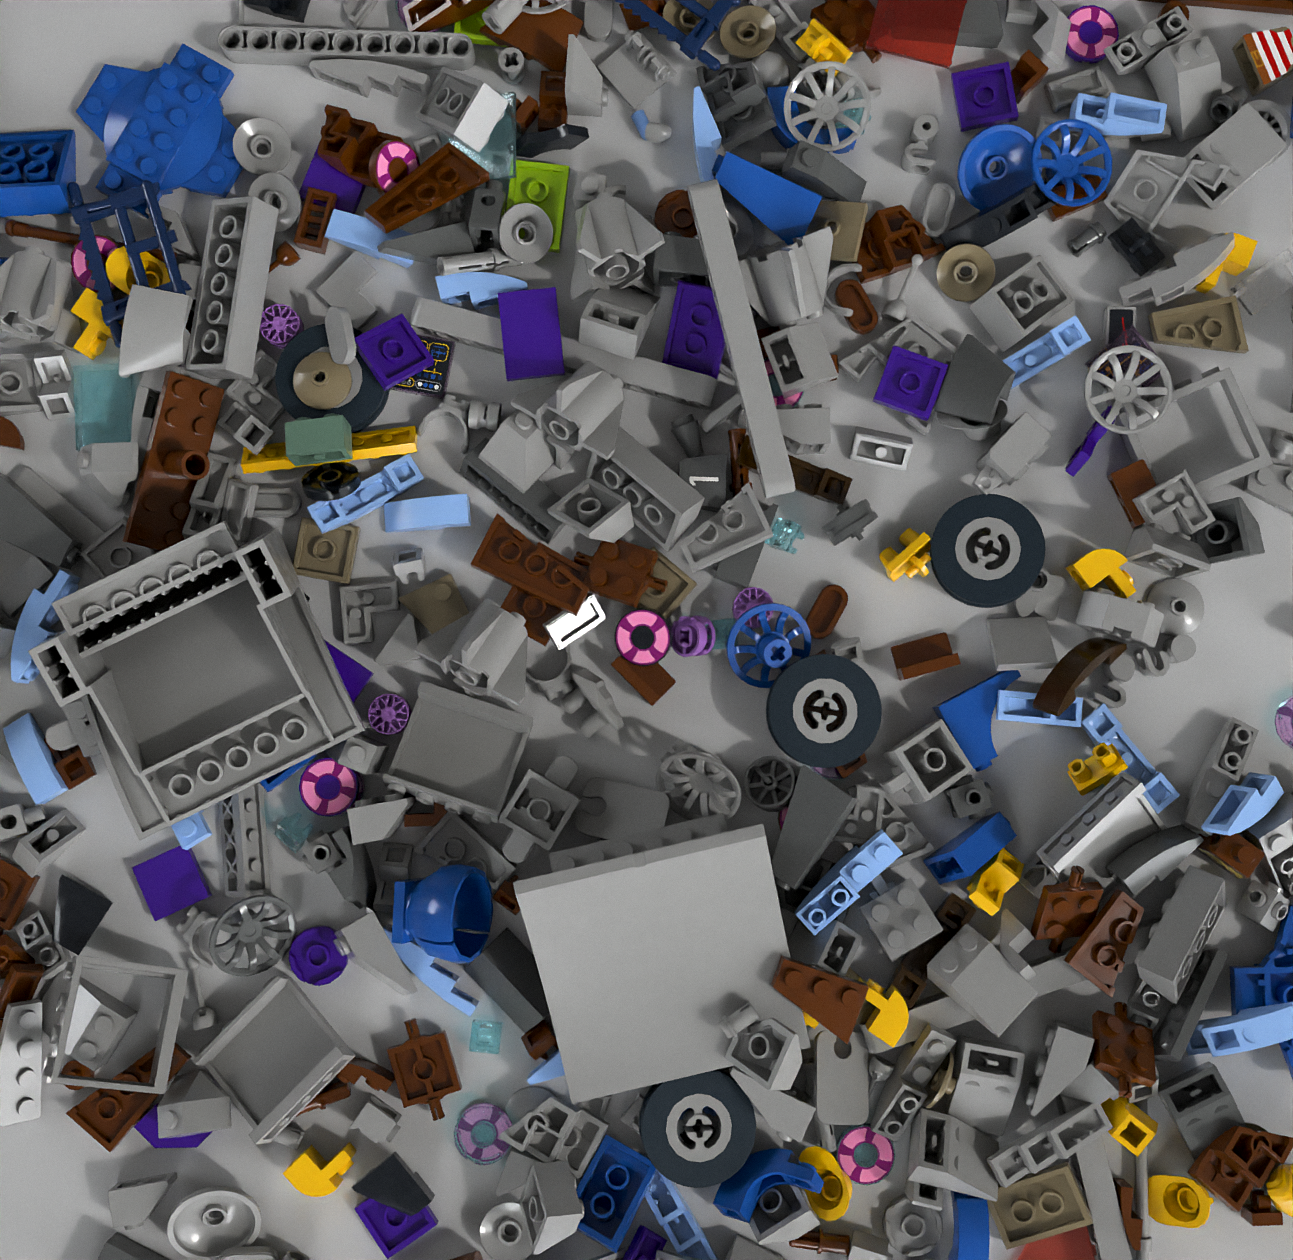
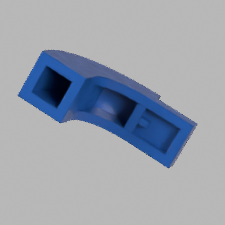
M789 86L767 87L766 93L777 122V126L771 128V131L777 141L787 150V148L793 147L798 142L789 131L784 116V99ZM791 101V116L794 118L801 114L798 110L797 102ZM806 121L795 126L806 139L813 128ZM836 128L839 142L848 138L853 133L850 128ZM820 129L814 143L831 144L828 129ZM856 140L843 149L833 151V153L843 154L853 150Z
M779 1148L762 1150L749 1155L744 1165L732 1177L721 1183L713 1204L724 1216L750 1223L757 1202L769 1189L778 1185H792L820 1194L824 1181L816 1172L817 1169L814 1166L800 1162L792 1150Z
M951 1191L954 1234L948 1260H989L990 1232L987 1200Z

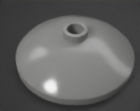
M224 1186L204 1188L187 1195L173 1208L167 1224L168 1239L177 1252L189 1259L219 1260L221 1253L231 1247H249L255 1241L261 1229V1211L257 1202L250 1195L239 1189Z

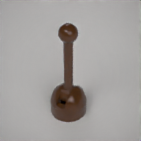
M286 240L276 249V260L270 264L269 273L279 265L292 266L301 259L296 250Z

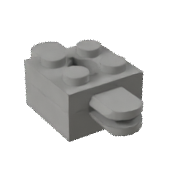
M80 697L63 705L62 708L67 718L51 725L46 730L45 737L48 745L54 750L60 751L79 745L84 757L101 754L82 698Z
M567 756L556 758L545 775L533 768H530L498 819V821L511 828L502 845V852L509 861L520 863L526 860L536 844L547 851L552 849L582 799L569 791L579 771L577 763L572 758Z

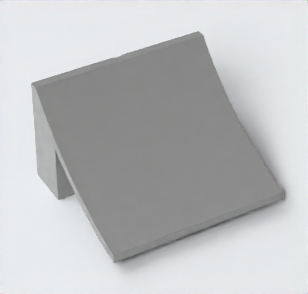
M223 521L51 603L65 629L28 651L59 707L80 697L82 698L105 765L139 841L365 730L316 623L278 528L238 546L226 521Z
M724 813L549 853L552 873L513 882L515 895L525 923L549 1008L572 1104L734 1066L724 1058L734 1036L728 1039L719 1022L723 1020L722 1016L728 1017L746 1005L747 1002L752 1004L760 1017L759 1020H756L747 1027L759 1024L761 1021L775 1018L798 1034L800 1050L811 1047L802 1009L771 985L781 956L791 957L763 824L728 832Z

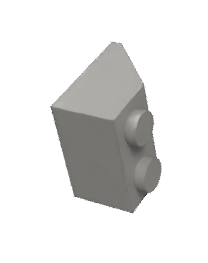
M568 1161L533 1163L519 1203L532 1253L536 1255L576 1232L580 1220L584 1217V1204L578 1198L576 1177L574 1173H571Z

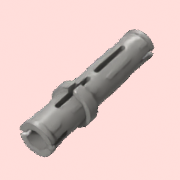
M489 248L487 251L479 253L442 256L437 259V269L441 276L488 269L494 272L499 271L503 267L521 266L523 264L511 259L504 250H498L497 248Z

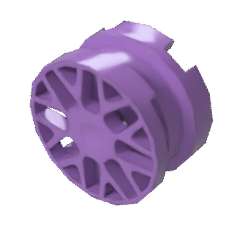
M274 304L262 312L260 331L273 346L284 349L296 335L304 331V324L290 306Z
M746 588L733 601V617L737 620L745 611L760 604L773 603V599L768 592L761 588ZM766 611L767 621L772 617L773 611ZM758 614L744 623L751 629L761 627Z
M705 616L679 617L678 621H674L671 626L673 632L672 648L682 657L706 655L715 644L714 626ZM707 634L712 636L711 639H707Z
M383 694L376 697L370 704L368 720L371 726L379 733L385 735L398 734L405 730L412 709L408 701L402 696Z

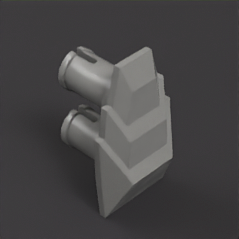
M586 668L572 674V678L578 687L561 699L563 708L568 713L573 714L578 708L589 701L593 708L596 709L587 718L578 723L581 732L590 738L606 724H610L615 730L624 726L622 717L615 707L611 694L606 689L604 680Z

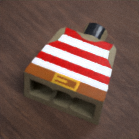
M1287 27L1243 35L1232 48L1252 97L1293 74V36Z

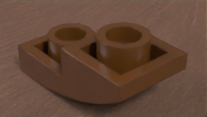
M356 1057L336 1075L341 1081L345 1083L351 1082L352 1084H355L363 1076L366 1078L365 1082L371 1088L377 1091L383 1090L385 1093L395 1080L394 1073L371 1061Z

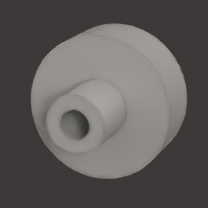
M1277 430L1270 441L1271 445L1276 448L1273 457L1278 460H1284L1287 454L1293 455V434Z

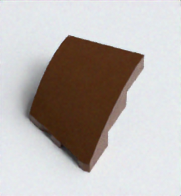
M529 0L525 5L532 7V0ZM539 0V7L552 4L546 0ZM562 8L546 14L521 12L502 34L493 32L486 24L480 28L479 32L500 46L506 45L519 49L524 58L535 60L550 71L563 72L567 62L568 35L574 34L577 38L584 21Z
M327 104L324 109L326 122L321 127L320 134L322 138L318 145V155L348 177L376 189L375 183L371 182L369 176V161L372 152L386 140L403 141L402 138L379 132L374 123L352 118L347 109Z
M900 204L877 210L870 220L865 222L857 262L852 263H858L862 266V271L856 272L860 284H864L910 268L913 264L911 259L915 254H920L924 262L943 253L946 249L942 243L936 244L925 233L926 228L919 221L913 219L911 213Z
M1235 1125L1208 1145L1187 1173L1232 1211L1240 1212L1253 1187L1262 1188L1275 1163H1285L1293 1148V1138Z

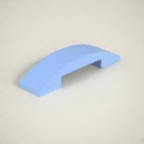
M1076 315L1003 360L1005 364L1016 372L1011 389L1091 341Z
M408 453L384 466L383 470L362 481L357 490L350 495L337 500L318 501L307 507V510L323 534L346 525L383 506L384 503H388L415 486L424 477Z
M1104 703L1081 721L1082 727L1095 746L1102 742L1108 746L1113 743L1128 766L1124 772L1144 785L1146 791L1143 795L1157 814L1180 796L1166 777L1154 769L1121 729L1123 727L1122 724Z

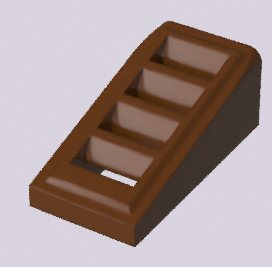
M308 187L293 240L298 248L325 255L329 239L325 238L324 235L332 211L336 206V193ZM314 199L327 202L326 207L313 204ZM312 211L324 214L323 218L312 216ZM309 223L321 226L320 230L310 228ZM307 235L317 237V241L307 239Z

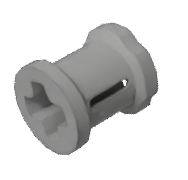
M514 47L504 49L498 57L502 78L509 84L521 83L526 76L523 54Z

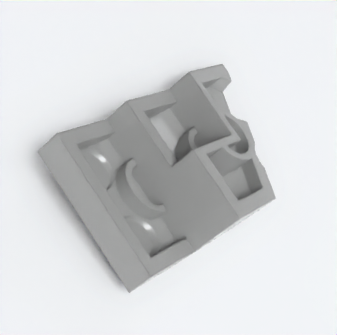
M132 284L120 344L119 375L121 377L127 378L130 377L129 374L145 370L151 372L160 370L164 366L172 367L185 363L191 335L185 327L193 302L189 295Z
M550 1097L510 1128L503 1131L499 1138L521 1152H529L543 1162L568 1161L571 1173H574L575 1177L580 1180L610 1123L571 1103Z

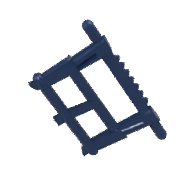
M615 0V2L623 3L625 9H632V15L641 16V21L649 22L650 28L658 29V34L666 35L668 41L678 43L680 50L692 60L698 57L699 61L713 71L720 69V61L701 48L711 33L718 31L719 25L732 6L738 7L741 4V0H718L708 10L696 0H676L702 19L687 36L640 0Z
M145 180L140 187L108 194L106 199L84 204L79 185L76 182H70L67 185V189L74 206L70 208L75 223L79 225L81 230L79 240L84 241L82 250L86 251L85 259L89 261L88 269L92 271L91 279L95 280L94 289L98 290L97 299L103 303L101 311L104 323L110 328L115 346L120 348L122 326L119 324V321L125 317L129 297L118 301L114 300L91 223L115 214L136 284L139 286L150 288L140 253L160 248L170 282L154 287V289L186 295V291L192 289L186 281L181 279L180 270L171 243L177 242L178 238L174 229L167 231L157 200V195L160 191L158 182L152 184V182ZM146 202L156 236L136 242L127 209Z

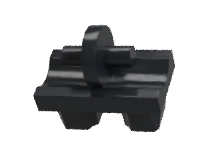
M1132 217L1107 237L1111 241V245L1117 252L1122 254L1133 271L1138 273L1140 277L1165 258V255L1151 240L1153 237L1151 233L1148 232L1146 234Z

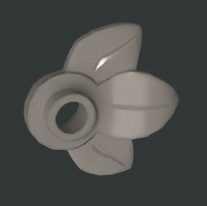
M1042 567L1038 575L1040 579L1039 585H1032L1025 594L1016 599L1015 608L1022 618L1028 616L1034 610L1038 616H1046L1047 620L1054 621L1059 611V598L1070 596L1072 591L1068 582L1063 577L1050 575Z

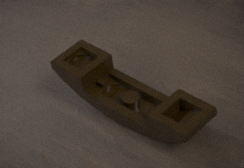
M746 435L735 463L758 474L749 435ZM788 455L795 481V491L835 505H843L853 480L852 478L828 468H819Z
M1094 637L1074 647L1049 673L1033 701V708L1060 716L1076 700L1075 689L1101 663L1111 665L1127 649V644L1104 637Z
M951 892L934 912L943 931L905 954L885 991L889 989L891 984L895 986L901 993L907 1007L911 1009L927 986V964L966 923H969L977 909Z

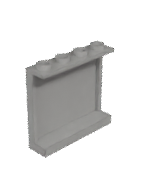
M421 681L417 691V701L389 771L383 775L384 785L388 786L387 790L394 794L401 793L404 795L408 793L416 796V800L421 803L433 805V802L444 805V809L451 813L460 815L462 812L473 815L472 818L478 822L490 824V821L497 823L533 726V717Z
M1123 770L1036 852L1037 856L1059 884L1069 880L1072 866H1080L1085 870L1081 882L1100 883L1104 891L1096 916L1117 889L1123 891L1134 900L1156 879L1153 877L1133 895L1117 883L1105 867L1134 844L1152 834L1167 829L1143 795L1146 791L1144 785Z
M278 975L269 979L263 986L264 990L257 997L247 1001L242 1007L243 1011L235 1019L224 1024L221 1028V1033L214 1040L206 1043L200 1049V1054L192 1061L195 1065H204L220 1087L230 1096V1100L253 1128L249 1136L255 1144L270 1143L355 1057V1054L292 977Z

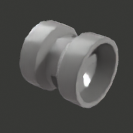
M472 400L469 409V429L478 430L483 427L489 431L496 432L501 424L502 404L492 402L490 405L483 404L482 401Z

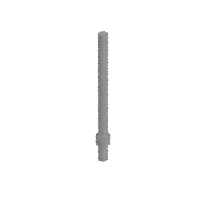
M1147 1099L1135 1102V1105L1147 1114ZM1147 1145L1138 1157L1135 1155L1136 1214L1143 1219L1141 1250H1136V1260H1149V1252L1152 1251V1237L1149 1236Z

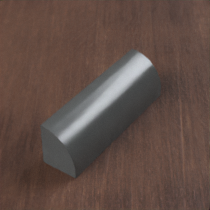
M485 437L464 458L459 473L549 545L566 525L548 514L547 510L558 502L561 497L539 479L524 494L478 458L490 441Z

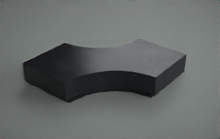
M563 124L548 131L526 132L510 143L508 147L510 155L533 158L548 151L571 150L587 140L589 133L585 127Z

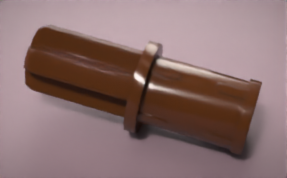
M339 1081L325 1086L297 1116L317 1108L324 1110L326 1105L348 1098L351 1095L349 1083Z
M819 1229L818 1232L809 1231L798 1239L789 1241V1246L816 1250L817 1254L829 1252L848 1256L849 1235L823 1232V1229Z

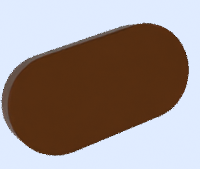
M846 279L840 282L835 290L834 299L838 307L853 310L852 316H844L853 332L860 335L870 333L878 322V314L865 290L858 281L853 279Z
M828 585L819 593L805 619L811 638L824 639L835 628L848 603L847 592L841 586Z

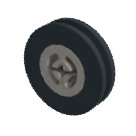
M325 324L316 325L302 331L286 345L277 363L275 381L282 405L294 419L300 417L311 419L323 418L326 414L334 413L345 417L351 425V433H358L365 429L383 411L389 397L390 388L384 391L356 350L353 362L347 365L352 376V386L346 399L338 406L327 410L313 409L305 405L298 398L293 387L295 369L305 357L317 352L330 353ZM353 328L354 338L363 334L361 331ZM318 374L315 381L322 382L325 379V374Z
M997 494L974 495L954 504L939 520L931 541V566L939 584L956 600L979 608L999 607L1020 598L1033 585L1044 563L1045 539L1034 515L1019 502ZM979 533H987V536L978 539L973 550V559L976 563H971L965 549L967 542ZM998 539H1002L1008 550L1007 560L997 569L987 570L985 567L996 563L1002 548ZM986 545L991 547V553L988 557L982 555V549H985Z
M812 655L792 663L775 679L766 701L767 725L775 743L790 758L813 767H838L857 759L873 743L881 723V700L873 680L859 665L837 655ZM817 690L821 695L818 699L813 700L809 706L822 707L825 703L827 710L837 711L839 708L837 703L832 700L833 694L840 699L843 706V716L840 724L829 732L826 730V726L834 722L837 716L824 715L823 719H821V713L808 712L810 719L815 723L813 729L806 723L803 716V706L806 698Z
M717 1069L652 1085L641 1105L639 1133L648 1158L664 1177L682 1186L703 1188L724 1182L744 1165L754 1145L756 1118L750 1099L738 1083L726 1072ZM705 1106L713 1109L717 1116L716 1131L708 1141L706 1140L712 1134L709 1124H712V1122L702 1110ZM687 1108L690 1109L685 1112L682 1120L686 1125L683 1126V1129L692 1140L690 1143L680 1140L676 1130L678 1119ZM697 1119H700L702 1124L699 1125V1130L695 1131L692 1126L696 1124Z

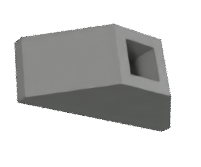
M1177 6L1104 49V53L1118 75L1133 74L1144 68L1165 47L1178 44L1192 33L1194 29L1180 7Z

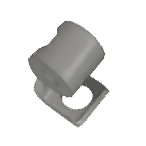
M923 114L915 120L910 132V144L904 150L901 158L902 168L908 173L929 175L936 163L935 160L913 157L914 155L925 156L928 146L934 141L939 129V123L933 115Z
M1188 635L1169 637L1163 643L1162 650L1154 652L1157 660L1155 667L1146 647L1137 648L1133 655L1140 672L1144 676L1159 677L1167 673L1170 667L1169 663H1179L1193 657L1196 652V644Z
M1121 654L1111 665L1103 663V673L1109 679L1104 682L1103 687L1113 694L1112 700L1099 694L1097 691L1087 692V699L1099 706L1104 703L1108 709L1118 708L1126 703V692L1119 685L1131 680L1135 671V662L1130 656Z

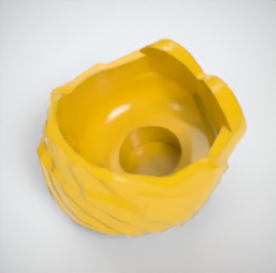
M1293 1163L1282 1164L1274 1170L1266 1183L1267 1193L1276 1209L1293 1217Z

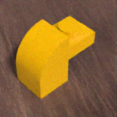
M1233 233L1235 237V247L1208 277L1196 285L1194 290L1206 294L1216 286L1221 271L1233 276H1238L1248 268L1258 241Z
M86 287L70 310L88 323V326L73 348L89 359L94 360L96 356H99L104 351L108 338H113L110 328L106 326L101 311L102 301L97 299L98 294ZM121 320L119 324H121L123 329V320Z
M1097 549L1080 556L1065 567L1082 591L1092 588L1101 580L1105 582L1111 591L1115 592L1117 597L1125 599L1137 591L1133 586L1134 581L1126 571H1121L1119 568L1128 561L1127 558L1115 550Z
M1002 848L972 876L966 887L970 892L969 898L979 909L985 910L989 915L993 916L1000 910L1004 894L1020 880L1024 864L1005 848Z
M859 977L857 981L866 983L869 986L865 999L876 1006L865 1023L866 1028L873 1035L894 1048L908 1024L909 1013L906 1002L898 989L892 984L884 994L885 988L871 978L865 981Z
M348 1142L327 1162L311 1144L282 1174L299 1192L311 1197L326 1196L339 1187L343 1181L340 1176L354 1164L351 1159L357 1150Z

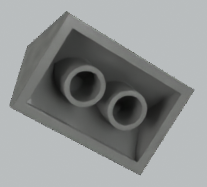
M508 927L464 968L524 1033L532 1029L550 1013L535 957Z

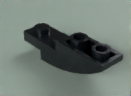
M1042 178L1043 181H1044V183L1046 184V183H1047L1046 178ZM1036 181L994 206L986 207L942 233L939 237L946 251L964 243L975 244L983 248L1038 218L1037 215L1057 203L1048 198L1040 190Z

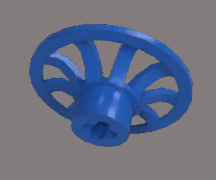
M1065 119L1049 125L1040 133L1032 149L1031 169L1038 187L1052 201L1064 206H1082L1098 198L1106 189L1112 174V156L1106 140L1093 126L1077 119ZM1068 127L1081 129L1082 133L1079 139L1070 149V131ZM1057 129H1060L1062 135L1060 150L1056 143L1047 137ZM1089 135L1092 136L1100 147L1080 156V150ZM1042 144L1049 148L1052 153V159H1038ZM1103 154L1104 169L1084 166V162ZM1046 167L1045 172L1049 180L1046 184L1040 175L1039 168ZM1081 175H1096L1101 177L1102 180L1094 191L1091 183ZM1073 183L1079 184L1085 190L1087 196L1081 199H1073ZM1064 184L1066 188L1065 198L1058 196L1051 189L1055 185L1061 186Z
M764 603L754 606L745 611L732 626L726 645L727 658L732 670L742 681L759 688H771L775 681H768L771 667L780 668L783 671L787 668L786 664L790 661L792 655L799 656L801 659L809 657L811 651L810 630L803 617L791 607L779 603ZM775 610L781 612L777 618L774 631L769 626L766 611ZM756 614H758L764 633L761 636L744 624ZM790 615L800 626L791 629L783 635L785 621ZM739 630L756 641V644L735 645V639ZM803 633L804 650L791 647L790 641ZM737 653L756 654L755 657L748 660L741 668L735 658ZM763 663L760 680L746 675L751 668Z

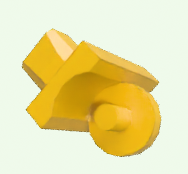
M815 18L811 20L806 31L795 42L815 62L834 61L845 64L853 54L849 48Z
M908 528L899 537V542L906 549L898 554L889 546L879 554V559L886 568L887 576L891 581L895 582L904 573L909 579L916 573L922 577L929 574L925 565L932 560L927 554L931 544L929 543L930 537L925 532L920 535L911 528Z
M1102 742L1093 748V756L1085 761L1075 759L1068 764L1069 771L1067 773L1082 796L1101 784L1106 786L1111 778L1128 768L1113 743L1108 746Z

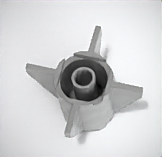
M610 192L598 194L596 199L577 209L574 213L578 233L576 237L577 253L570 287L572 301L576 303L597 288L610 290L609 285H619V289L633 284L643 291L653 294L655 290L653 282L644 267L646 266L644 256L665 243L663 233L628 202L621 198L613 197Z
M830 226L802 237L792 238L794 244L787 245L784 240L771 245L760 244L758 245L759 250L754 252L755 256L748 255L747 258L739 261L750 306L773 327L779 326L780 330L795 326L797 324L796 320L803 317L813 319L824 314L822 307L824 306L823 302L833 244V234Z
M28 246L25 251L14 253L0 265V342L5 343L14 337L31 341L32 336L41 337V343L52 342L79 354L80 352L74 349L73 346L82 335L78 316L70 311L75 305L71 285L72 265L67 261L55 260L44 255V251L37 247Z
M587 361L571 376L518 394L511 401V405L536 419L539 430L544 427L545 431L549 434L546 440L556 447V467L561 470L568 463L575 450L580 452L584 447L605 460H608L614 454L624 403L621 390L623 382L617 375H610L594 362Z
M485 599L481 605H478L476 610L421 640L414 650L416 654L440 665L445 674L450 670L455 675L453 682L464 688L465 695L475 698L477 695L482 696L484 691H487L488 696L494 693L518 706L525 697L528 633L524 627L526 620L517 612L509 613L500 608L491 599Z

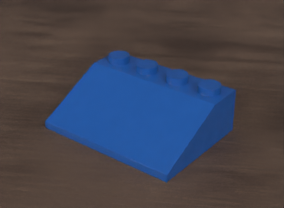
M74 130L1 133L0 218L7 216L71 213L70 208L73 205L67 185L70 182H76V134Z

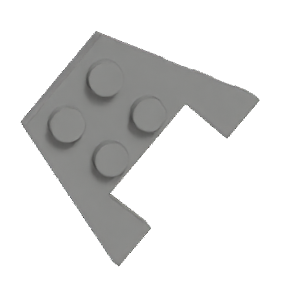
M1137 149L1104 203L1122 224L1132 217L1146 234L1148 232L1151 233L1153 236L1151 240L1165 255V258L1156 265L1159 268L1165 267L1178 246L1157 235L1153 230L1187 177H1190L1215 192L1231 167L1224 164Z
M914 314L885 332L876 340L842 359L838 365L840 369L858 382L875 360H878L885 366L891 349L895 345L947 364L948 368L944 376L945 379L958 349ZM937 398L927 421L908 415L905 419L924 436L930 431L936 413L934 408Z

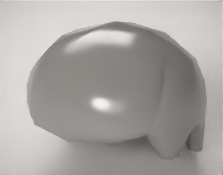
M766 51L751 60L766 92L767 87H783L789 83V66L780 54Z

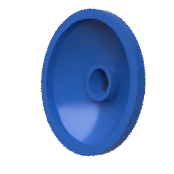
M996 124L981 130L967 143L959 159L957 179L960 191L969 204L981 211L986 207L994 206L1035 181L1031 169V154L1036 140L1028 131L1012 124ZM1039 150L1038 159H1042L1041 150ZM992 162H996V168L994 171H990L989 169L990 164ZM1042 167L1039 168L1040 175L1042 174Z

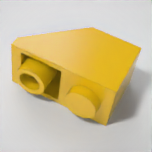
M1119 1096L1114 1101L1108 1098L1100 1105L1113 1126L1108 1131L1109 1134L1138 1157L1156 1135L1158 1123L1133 1103L1129 1104L1123 1096Z

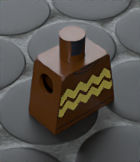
M1213 833L1212 836L1208 837L1198 834L1204 841L1196 850L1237 879L1249 878L1265 855L1264 852L1237 833L1231 836ZM1218 836L1219 841L1212 845L1214 838Z

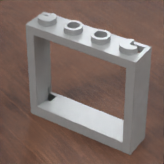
M1219 367L1212 368L1201 374L1203 379L1193 383L1191 379L1184 380L1174 385L1175 391L1172 392L1170 403L1220 382L1255 458L1196 483L1195 486L1200 494L1274 464L1230 367L1221 371ZM1150 395L1146 397L1147 403L1158 409L1162 403L1163 395ZM1133 406L1136 418L1147 413L1141 408ZM1120 408V414L1116 417L1114 423L1117 426L1128 427L1127 415ZM1137 433L1120 434L1132 463L1143 459L1156 485H1158L1159 482Z
M74 956L72 962H67L64 969L63 980L68 982L65 993H60L57 1002L56 1012H61L59 1024L53 1025L50 1035V1044H54L52 1057L47 1056L44 1063L43 1076H47L46 1083L165 1094L189 970ZM82 968L169 979L149 1083L60 1074Z

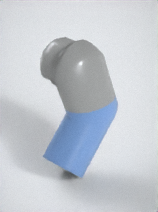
M638 110L632 114L631 118L643 140L660 143L670 138L671 129L667 124L649 122L644 110Z

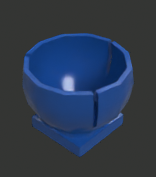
M458 864L442 866L428 877L395 881L392 943L404 944L415 941L429 956L453 963L472 962L481 954L489 935L457 930L490 933L493 899L492 887L485 872L476 867Z

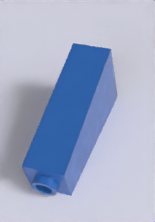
M728 151L725 152L724 156L718 154L711 170L716 173L714 179H717L722 187L782 241L784 240L787 245L794 244L792 238L805 235L822 199L821 195Z

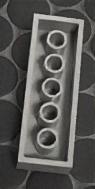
M254 196L212 200L185 366V370L209 379H252L279 210Z

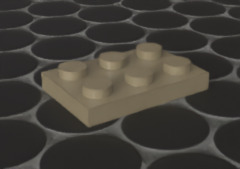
M1068 1162L1040 1170L1036 1174H1027L1007 1188L1000 1186L998 1183V1200H987L989 1210L1006 1250L1093 1224L1091 1213Z

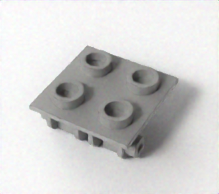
M630 30L625 35L627 42L600 63L597 69L628 104L635 109L677 74V72L640 31L634 32Z

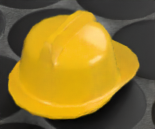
M125 246L115 249L107 259L106 273L109 280L118 289L129 295L132 284H137ZM141 252L140 256L150 288L169 283L170 278L166 265L148 252Z
M819 1146L808 1147L801 1152L798 1159L800 1162L814 1166L817 1169L816 1172L824 1181L820 1194L804 1189L812 1210L819 1218L826 1221L837 1220L848 1209L853 1191L852 1182L828 1150Z
M1153 1175L1148 1179V1215L1155 1221L1165 1225L1186 1228H1199L1206 1223L1210 1215V1205L1214 1200L1213 1197H1209L1206 1188L1198 1181L1172 1175Z

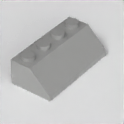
M620 426L614 454L608 460H605L592 452L584 479L586 480L589 477L629 500L633 523L667 552L674 547L698 517L705 499L696 489L691 487Z
M1191 865L1188 866L1185 874L1180 873L1174 885L1175 894L1172 899L1167 898L1161 911L1163 917L1159 924L1155 922L1151 927L1148 936L1150 942L1146 949H1140L1135 960L1139 977L1174 1004H1177L1227 905L1225 879Z

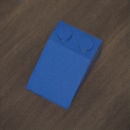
M606 1134L576 1189L578 1198L584 1204V1217L580 1220L576 1230L617 1253L656 1172V1168L650 1159Z

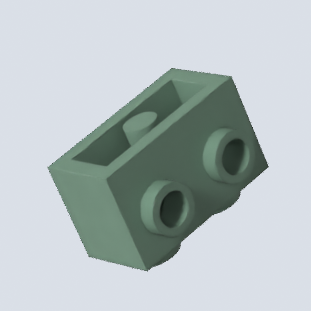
M334 413L326 414L323 418L311 419L300 417L295 419V421L285 422L286 456L295 466L353 459L351 425L343 415Z

